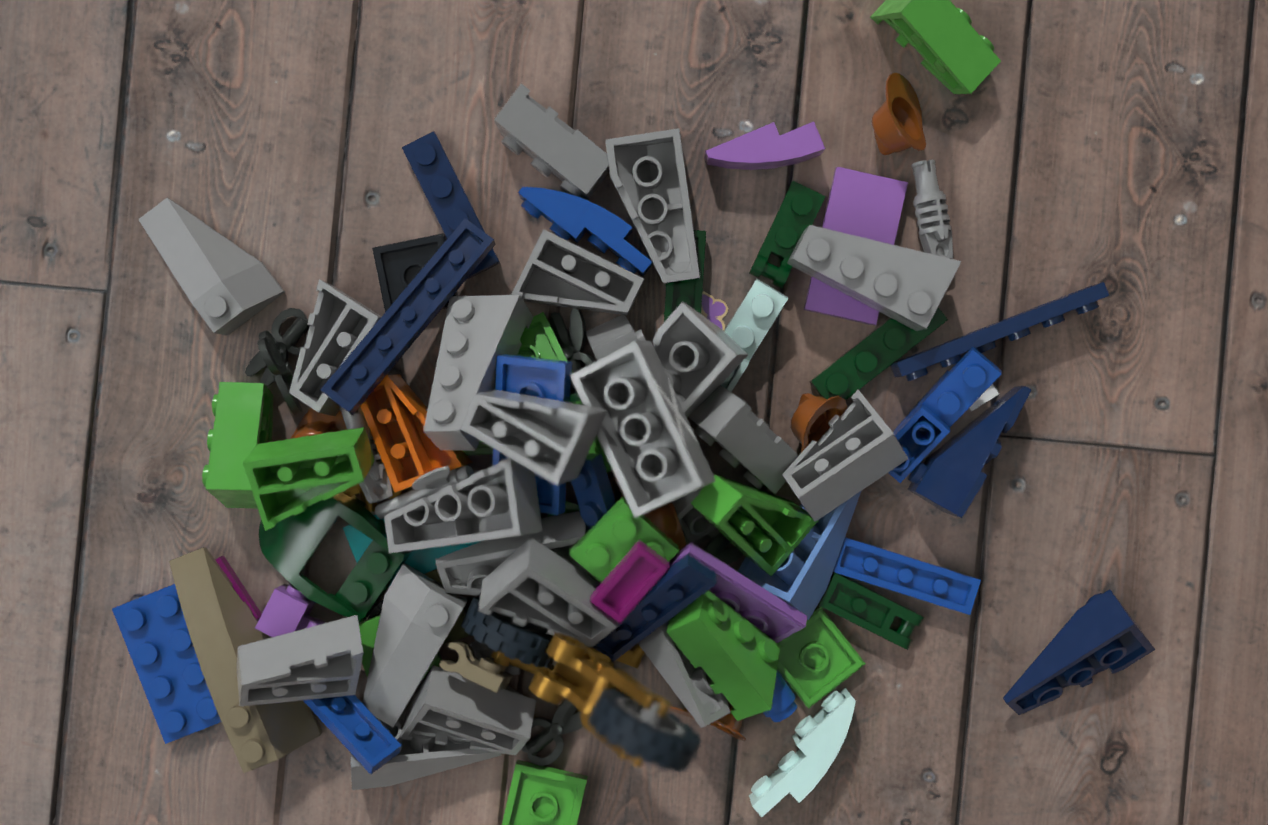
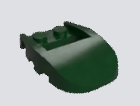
M342 492L325 501L322 499L308 506L305 511L277 522L274 527L266 531L261 520L258 535L259 544L263 555L272 566L306 598L342 616L351 617L357 615L358 623L366 620L403 563H405L413 551L389 553L385 522L382 519L378 520L365 508L366 504L356 496L350 497ZM341 517L372 539V542L337 594L333 595L326 593L301 573L337 519Z

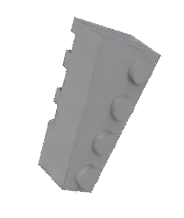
M809 225L803 231L787 264L909 328L920 331L927 329L962 261Z

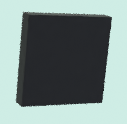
M444 233L372 248L385 312L446 241ZM449 301L445 304V306L442 309L448 308Z

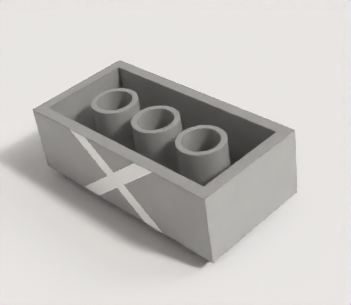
M635 341L570 375L584 406L607 409L597 436L635 518L652 512L716 481L651 341Z

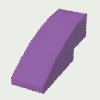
M814 121L782 135H779L773 122L706 150L704 160L707 165L728 169H771L798 164L818 157L825 150V146Z

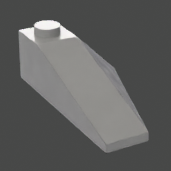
M679 128L605 139L610 177L662 282L668 283L700 278Z
M682 302L662 324L652 341L654 343L653 347L686 418L748 356L720 327L685 302Z

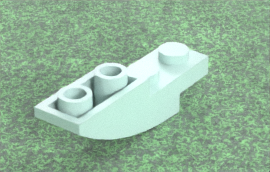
M759 279L755 280L724 330L748 354L721 384L722 387L730 392L734 389L752 356L788 300L787 296Z
M846 688L840 693L838 691L832 692L822 702L821 706L823 708L813 718L809 715L798 723L795 727L796 733L792 737L799 750L796 753L794 751L787 753L779 761V768L770 777L765 775L752 786V793L749 795L751 805L761 817L768 813L788 793L800 803L815 788L830 768L846 738L855 708L856 700Z

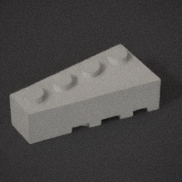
M520 295L452 296L449 300L424 426L425 434L440 450H476L480 440L460 428L474 395L495 390L497 356L503 354L517 356L522 345L520 342L522 333L525 328H529L533 319V315Z
M506 458L493 467L474 473L461 482L444 487L429 497L421 498L384 516L389 553L506 538L543 531L535 474L511 458Z

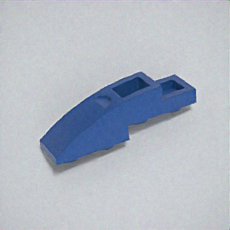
M522 187L519 190L518 194L524 201L521 207L537 220L541 215L552 223L549 229L558 237L567 241L571 238L578 243L587 232L590 235L587 241L603 254L607 249L619 258L616 261L619 267L634 274L637 272L642 277L652 266V261L626 241L633 232V227L617 215L595 203L565 192L536 187Z
M972 347L950 371L947 370L893 431L908 460L888 473L901 483L950 432V427L999 378L1002 371L977 349Z

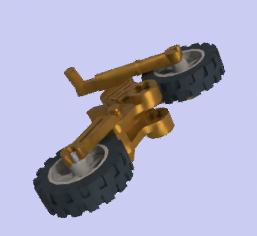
M480 596L473 598L461 624L462 628H465L469 635L475 636L474 639L478 642L489 645L488 648L493 650L491 657L494 658L493 661L506 667L511 665L535 674L529 686V690L532 693L554 704H561L564 697L580 710L582 726L615 751L619 758L623 760L627 758L633 761L635 767L641 768L645 762L650 765L654 763L659 768L668 771L669 769H672L674 772H686L701 743V739H699V734L694 732L692 727L681 723V719L675 715L668 714L671 706L670 701L655 694L625 671L613 668L612 659L595 648L586 646L575 638L563 633L555 632L554 635L548 634L546 627L526 622L525 626L513 623V617L492 611L490 615L478 612ZM636 644L616 661L638 669L645 652L639 644ZM554 659L557 660L556 666L552 665Z

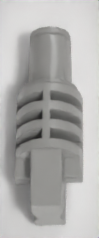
M935 160L915 162L911 165L917 190V196L914 197L913 205L916 208L915 216L918 220V234L923 251L952 259V227L949 225L950 216L947 213L949 210L945 202L947 201L946 195L939 189Z
M339 406L347 430L365 427L375 462L365 480L359 483L368 503H376L393 496L391 482L361 407L352 416Z

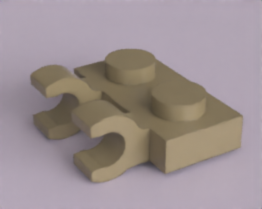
M466 642L449 643L448 647L458 652L459 660L458 662L452 659L441 661L440 667L448 672L459 673L462 677L496 693L507 688L513 675L505 671L506 666L495 663L493 661L494 658L488 656L486 659L481 658V660H478L475 657L472 646Z

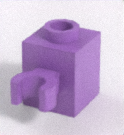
M289 583V585L283 584L274 589L255 629L271 637H276L327 622L309 615L316 602L306 598Z

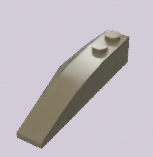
M206 547L170 560L169 563L178 598L198 662L243 773L279 760L320 736L322 731L316 716L303 700L240 707L236 670L238 646L272 637L255 629L258 621L254 617L253 612L233 589V584Z

